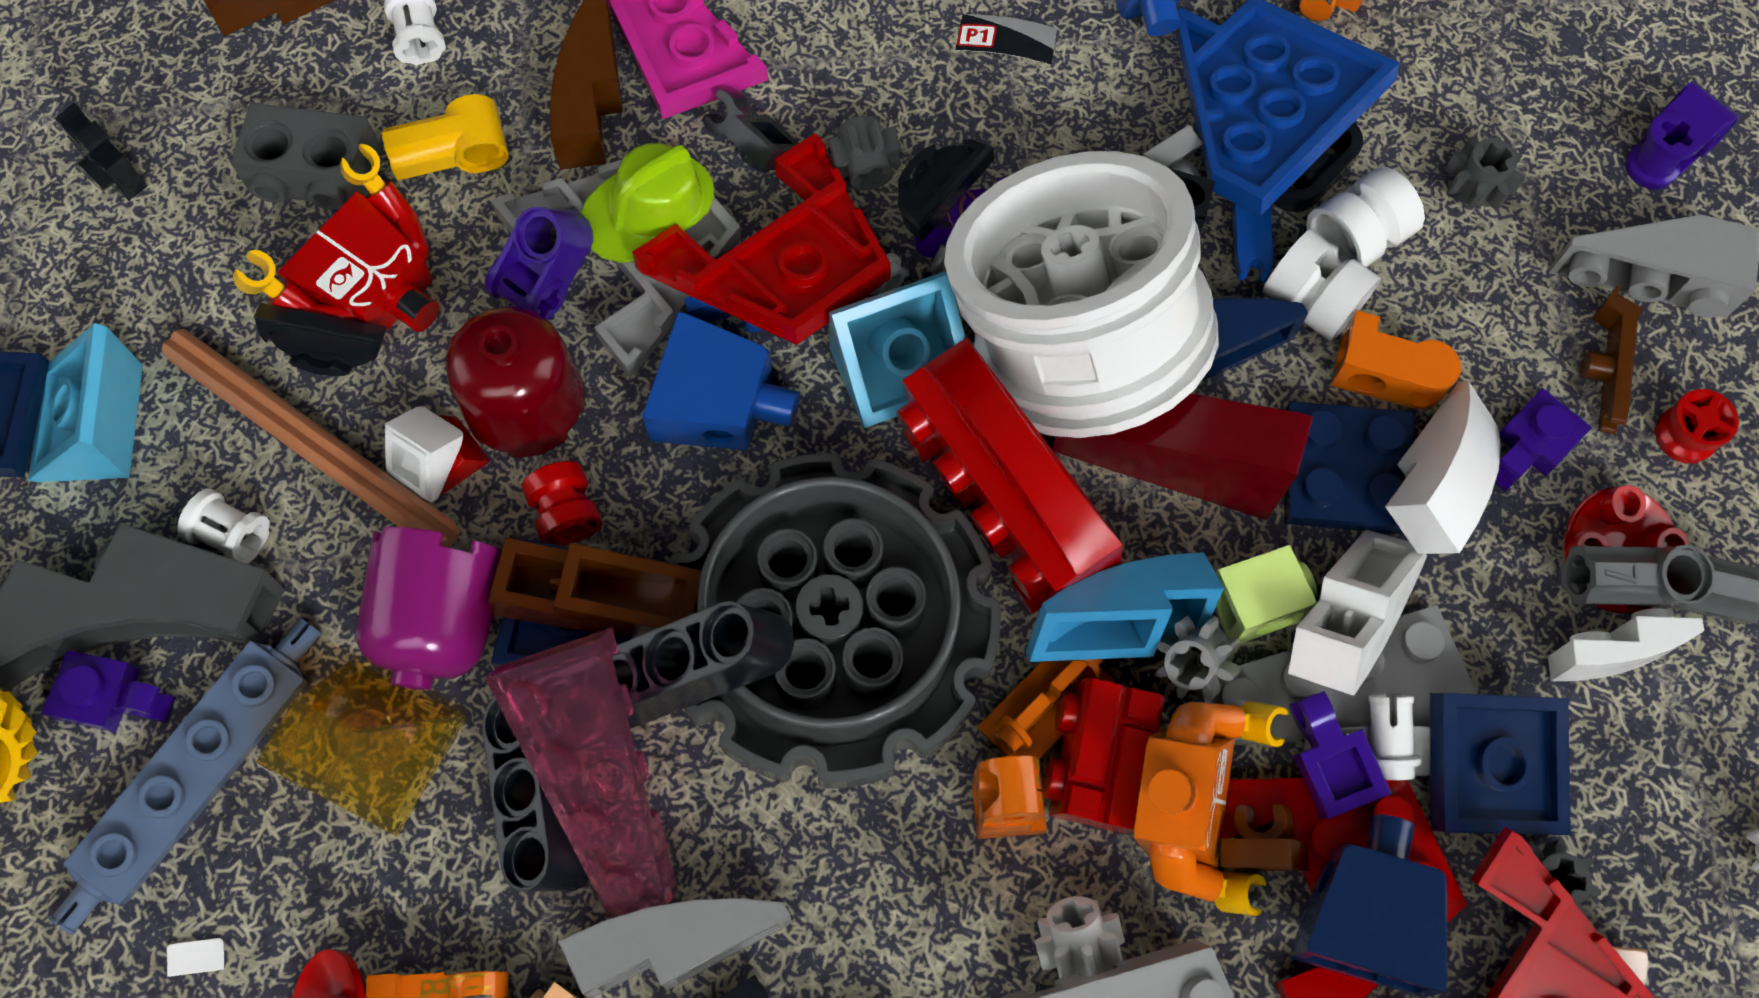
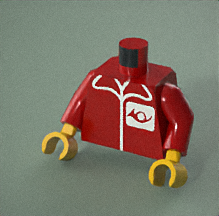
M359 144L360 152L371 164V171L366 174L355 173L343 157L340 162V168L343 177L349 183L366 187L369 191L367 197L358 191L351 196L277 272L283 282L274 277L276 273L275 264L267 253L260 250H250L246 258L252 264L262 269L264 279L253 281L245 276L244 273L235 269L233 273L234 283L240 291L247 294L264 292L270 297L268 301L270 305L385 326L387 330L398 319L415 332H422L436 319L439 304L423 293L432 283L433 278L425 264L430 249L419 216L391 180L384 182L378 175L380 158L377 152L371 146Z

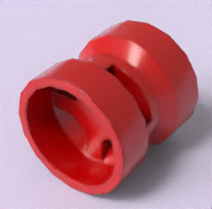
M576 461L555 462L531 472L524 478L521 486L528 506L536 509L539 515L535 525L541 542L568 546L570 543H576L593 536L602 527L603 523L596 503L588 500L586 494H584L588 488V481L581 464Z

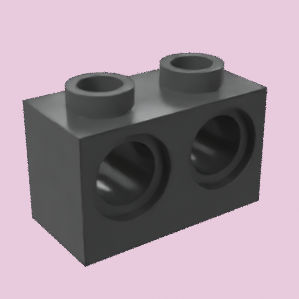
M250 103L231 165L250 194L261 200L272 203H281L285 198L311 201L313 204L324 209L339 210L356 191L365 197L369 194L364 185L351 184L343 177L340 168L342 157L348 162L350 168L355 173L366 174L371 171V164L360 152L359 144L371 146L379 157L382 148L367 117Z

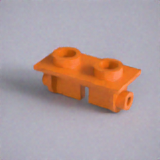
M1104 659L1042 661L977 726V729L1005 756H1035L1040 760L1064 735V732L1055 730L1056 711L1062 693L1064 691L1072 692L1073 685L1085 678H1095L1112 683L1115 680L1099 666Z

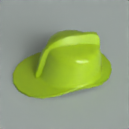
M647 143L635 147L622 159L617 173L599 185L585 201L581 213L587 218L593 230V243L590 250L602 259L618 263L633 262L632 252L666 229L677 224L685 231L706 216L714 201V184L706 168L691 158L683 145L674 147L664 143Z

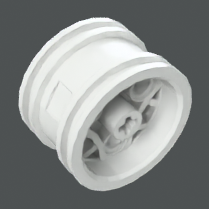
M1087 151L1058 156L1025 167L998 181L976 198L958 218L947 240L944 264L960 313L976 333L974 347L1038 432L1049 436L1086 438L1115 434L1143 425L1173 409L1192 393L1212 366L1219 345L1218 321L1213 308L1211 289L1203 272L1198 268L1201 259L1200 233L1195 221L1194 204L1184 181L1167 166L1145 156L1118 151Z

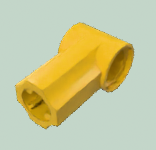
M471 94L461 96L448 104L443 115L384 128L383 132H381L391 170L397 181L453 167H459L467 173L478 174L499 169L508 160V149L497 104L486 95Z

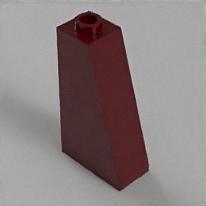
M1190 393L1173 409L1137 427L1115 434L1086 438L1055 436L1052 451L1267 520L1298 475L1313 417L1299 412Z

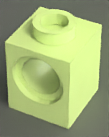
M1290 545L1218 569L1216 572L1224 589L1215 611L1227 638H1239V644L1300 623L1317 604V587L1313 574L1304 562L1297 561Z

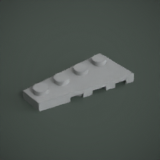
M1438 605L1400 616L1384 649L1354 696L1288 674L1292 649L1239 665L1241 671L1232 681L1218 678L1221 691L1212 700H1208L1203 695L1201 689L1194 690L1198 701L1204 703L1242 706L1245 702L1252 700L1286 708L1288 715L1277 714L1273 718L1270 727L1271 735L1285 738V742H1298L1305 739L1293 719L1289 704L1325 691L1333 706L1340 728L1371 726L1368 696L1373 694H1386V697H1389L1390 722L1393 721V694L1413 695V726L1430 727V693L1477 694ZM1241 737L1234 738V745L1260 744L1241 739Z

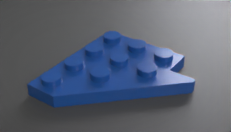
M1248 0L1222 25H1217L1182 7L1178 9L1181 24L1175 32L1198 137L1203 143L1200 147L1207 179L1215 181L1213 192L1258 216H1261L1397 79L1400 62L1265 0Z

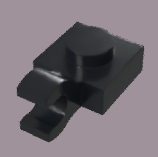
M719 89L716 93V96L727 107L726 119L719 114H705L702 118L703 124L711 133L725 135L741 150L740 157L742 160L761 172L775 170L774 159L799 144L769 115H758L749 106L745 96L736 90Z

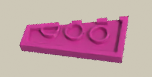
M607 0L609 10L662 120L719 99L716 96L719 89L741 91L768 81L767 66L755 53L750 55L738 42L737 33L724 19L719 21L704 5L703 0Z

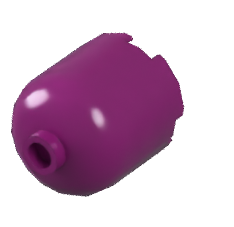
M383 527L382 533L374 531L356 626V643L362 656L372 665L391 671V685L415 690L431 691L434 679H454L468 673L480 661L486 646L493 616L488 599L502 553L501 549L476 540L472 541L470 553L442 547L441 543L444 533L431 530Z

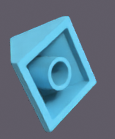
M946 271L829 312L830 352L864 428L897 417L896 411L908 404L902 380L965 339L956 298Z
M93 323L49 362L37 428L33 440L28 475L29 481L51 482L130 478L143 365L108 327Z

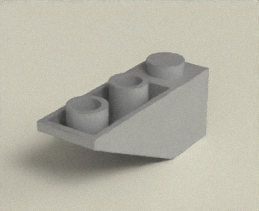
M1700 214L1572 237L1552 262L1549 273L1567 277L1574 284L1583 287L1602 286L1614 289L1617 286L1621 288L1620 291L1629 293L1635 300L1642 302L1661 301L1688 308L1691 313L1700 317L1727 318L1756 290L1759 263V229Z

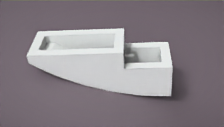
M1469 381L1457 383L1397 464L1406 476V479L1385 507L1418 554L1460 553L1479 523L1493 491L1499 470L1501 451L1499 427Z
M1366 529L1324 576L1320 600L1296 627L1288 674L1354 696L1368 676L1396 626L1415 586L1427 554H1418L1409 541Z

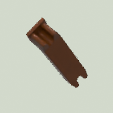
M1617 286L1602 301L1591 318L1608 329L1606 354L1588 351L1583 358L1580 368L1581 377L1603 382L1598 431L1613 435L1617 432L1618 424L1625 426L1628 419L1638 317L1643 310L1642 307L1619 295L1618 293L1621 288Z

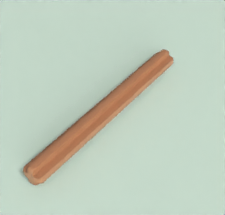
M178 329L172 333L169 339L163 342L161 347L162 354L171 363L398 527L444 533L441 543L442 547L451 548L452 544L457 541L460 536V529L453 520L187 330Z

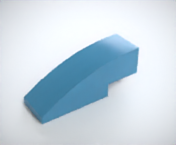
M1204 552L1158 556L1131 561L1099 571L1067 586L1042 603L1026 649V655L1029 662L1154 657L1161 637L1164 635L1178 637L1175 632V623L1183 616L1188 615L1195 627L1204 626L1211 619L1224 588Z

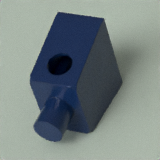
M1372 815L1366 848L1354 844H1343L1328 854L1292 944L1290 959L1421 998L1446 992L1448 982L1447 878L1440 869L1409 861L1415 829L1413 823L1390 815Z

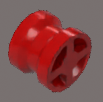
M1695 389L1685 393L1673 407L1668 408L1657 419L1654 429L1656 441L1662 451L1672 459L1682 463L1696 464L1708 459L1718 448L1727 444L1737 434L1739 418L1731 401L1721 393L1710 389ZM1689 421L1694 426L1692 432L1687 427Z

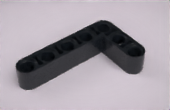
M732 601L723 602L504 691L494 697L487 706L483 717V739L500 867L508 885L517 891L553 892L576 891L583 887L591 877L594 869L595 850L579 748L775 674L784 668L792 655L794 633L790 623L782 615Z

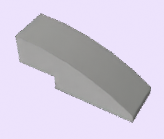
M744 898L689 900L648 907L611 918L558 942L581 993L589 998H595L651 967L660 985L670 990L792 923V920L784 902Z

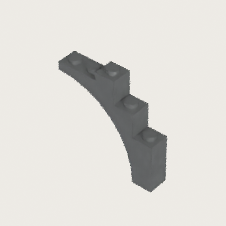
M120 523L112 540L106 543L99 551L94 565L95 572L89 583L16 560L7 578L0 582V687L5 692L45 668L63 661L67 650L85 653L105 645L153 637H207L241 645H247L250 641L260 643L285 588L265 569Z

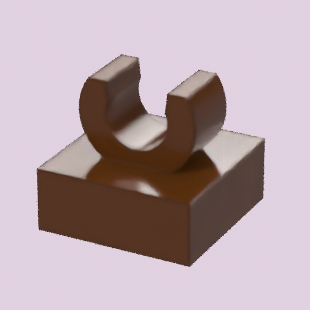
M1282 804L1274 805L1273 826L1267 832L1260 833L1254 825V807L1238 805L1234 814V824L1238 833L1244 839H1221V867L1239 871H1309L1308 843L1287 839L1294 826V818L1290 808Z

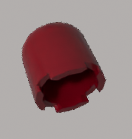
M515 306L492 308L468 319L453 336L446 354L448 385L463 419L476 441L482 445L486 444L493 450L509 453L511 457L524 458L543 455L567 440L569 430L578 421L580 412L585 408L584 384L567 345L550 321L529 309Z

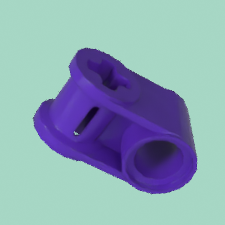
M1691 81L1654 118L1647 129V135L1629 152L1625 162L1628 175L1635 183L1648 189H1663L1671 185L1699 157L1703 158L1730 131L1741 115L1697 83Z
M531 207L523 211L517 218L514 229L499 258L493 263L487 273L484 286L486 292L497 299L504 297L516 307L533 310L549 320L563 305L571 282L584 258L590 252L593 243V230L587 218L582 213L572 209ZM553 226H555L557 239L554 246L551 242V231Z

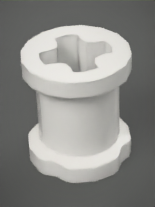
M385 0L383 5L387 19L394 24L396 37L392 42L395 57L403 63L414 65L438 60L441 53L446 49L443 34L435 28L433 17L437 10L435 0ZM405 5H408L409 12L404 10ZM420 40L426 43L425 47H421Z
M204 489L192 497L183 509L178 521L177 531L178 536L190 544L202 542L223 553L224 557L248 564L254 560L267 541L270 522L266 516L258 512L246 514L226 504L221 493L213 489ZM206 516L207 518L203 523L202 517ZM221 525L227 527V532L221 528Z

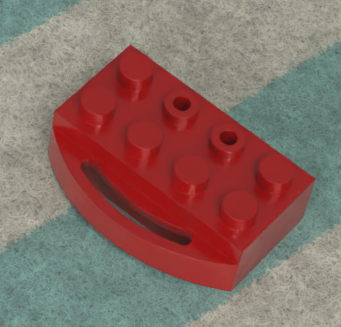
M968 337L902 380L908 404L897 410L896 413L906 429L902 433L907 443L922 463L938 455L939 458L932 462L937 473L963 509L971 504L974 505L976 510L970 513V517L991 550L999 559H1002L1007 554L1013 559L1014 563L1008 566V570L1014 579L1010 584L1019 600L1031 614L1038 611L1043 602L1067 586L1099 571L1121 565L1123 544Z

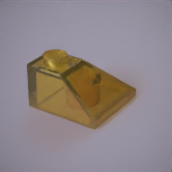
M351 659L293 702L256 763L282 779L398 837L467 717L413 689L391 685V678Z

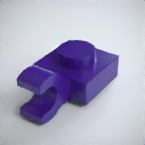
M1542 387L1499 433L1500 439L1511 449L1499 461V470L1495 484L1506 492L1531 465L1544 476H1547L1592 427Z
M67 650L41 714L54 720L116 733L123 714L167 723L176 697L160 693L161 689L157 686L136 682L140 669L127 662Z
M1325 691L1289 704L1291 714L1298 729L1311 746L1310 749L1293 756L1321 820L1333 818L1391 794L1363 729L1343 735L1333 706Z

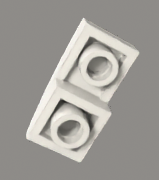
M1645 609L1633 613L1631 620L1611 633L1590 631L1574 634L1569 638L1570 641L1548 656L1550 680L1579 681L1598 679L1642 667L1704 631L1703 619L1674 617V612L1670 609Z

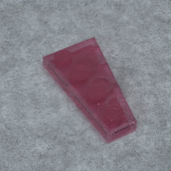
M613 628L501 665L485 677L609 919L644 908L669 904L678 893L658 811L649 807L644 782L650 777L644 752L635 751L627 720L633 713L627 684H618L612 657L618 652Z

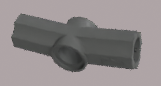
M1688 544L1669 547L1575 546L1569 549L1568 557L1561 565V588L1567 591L1572 604L1665 606L1739 624H1757L1759 621V568L1708 556L1696 546Z

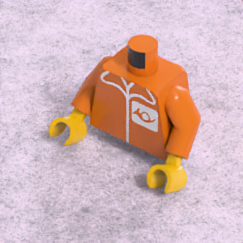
M1252 700L1245 702L1242 706L1189 702L1180 705L1174 711L1167 728L1149 736L1140 786L1134 839L1150 857L1151 874L1162 887L1208 902L1214 901L1216 907L1221 912L1252 916L1262 914L1261 909L1253 908L1250 905L1248 891L1250 885L1266 886L1264 877L1253 873L1221 872L1217 866L1235 743L1234 738L1241 737V739L1273 747L1282 746L1285 743V738L1271 735L1270 727L1273 718L1277 714L1288 715L1286 708Z

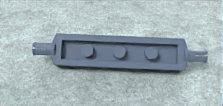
M299 617L298 621L275 649L252 641L245 646L65 860L63 865L66 866L71 877L78 885L54 914L48 918L54 925H61L60 929L74 935L79 926L101 900L119 905H126L307 685L308 682L296 664L316 639L322 635L320 631Z

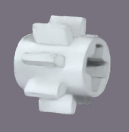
M1082 896L1062 899L1049 909L1047 918H1040L1037 921L1041 937L1034 942L1042 970H1051L1057 967L1060 979L1075 974H1080L1084 977L1110 971L1113 969V966H1117V962L1123 961L1120 945L1125 940L1119 915L1117 913H1110L1102 916L1097 900Z

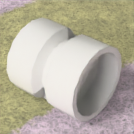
M1378 167L1357 180L1345 192L1336 194L1315 208L1307 217L1306 227L1307 230L1312 228L1339 248L1338 259L1341 262L1355 259L1367 267L1384 255L1386 248L1397 247L1422 229L1425 215L1421 199L1409 180L1396 170L1388 167Z
M1311 228L1296 241L1282 258L1265 283L1262 292L1273 300L1302 303L1308 311L1304 323L1329 342H1333L1346 328L1355 311L1361 310L1377 288L1381 278L1355 259L1341 262L1338 259L1339 248Z

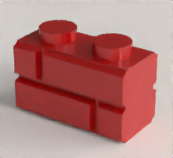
M1085 678L1073 685L1072 692L1064 691L1062 693L1055 717V730L1064 732L1060 758H1050L1042 784L1043 798L1051 799L1048 816L1123 834L1134 833L1146 745L1149 736L1159 732L1165 701L1163 695L1136 688H1127L1120 684L1095 678Z

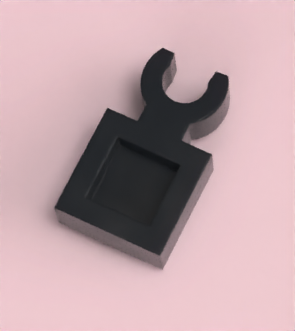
M75 103L54 118L67 133L68 139L83 156L76 163L77 167L101 191L106 190L111 185L130 201L147 187L127 158L109 141L110 138L98 123L95 121L91 122Z

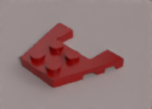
M816 133L774 159L776 176L804 200L802 203L718 259L710 256L677 224H674L632 252L635 268L650 278L795 345H798L828 324L830 311L862 300L891 279L890 261L861 209L855 208L846 192L845 180L838 168H833L826 155V146L821 137Z
M1303 778L1229 780L1221 839H1233L1241 836L1234 824V814L1238 805L1254 807V825L1256 829L1274 823V805L1282 804L1288 806L1293 814L1294 826L1287 839L1308 843L1309 871H1302L1311 893H1313L1328 854L1343 844H1354L1366 848L1372 815L1381 814L1399 817L1415 825L1409 861L1437 868L1445 873L1447 878V923L1467 906L1466 900L1408 780H1386L1391 791L1390 795L1321 820ZM1321 967L1313 968L1275 983L1281 998H1365L1378 986V984Z
M1504 827L1470 880L1533 920L1534 924L1485 998H1655L1608 940L1599 934L1576 906L1575 900L1561 883L1543 866L1524 838L1511 829Z

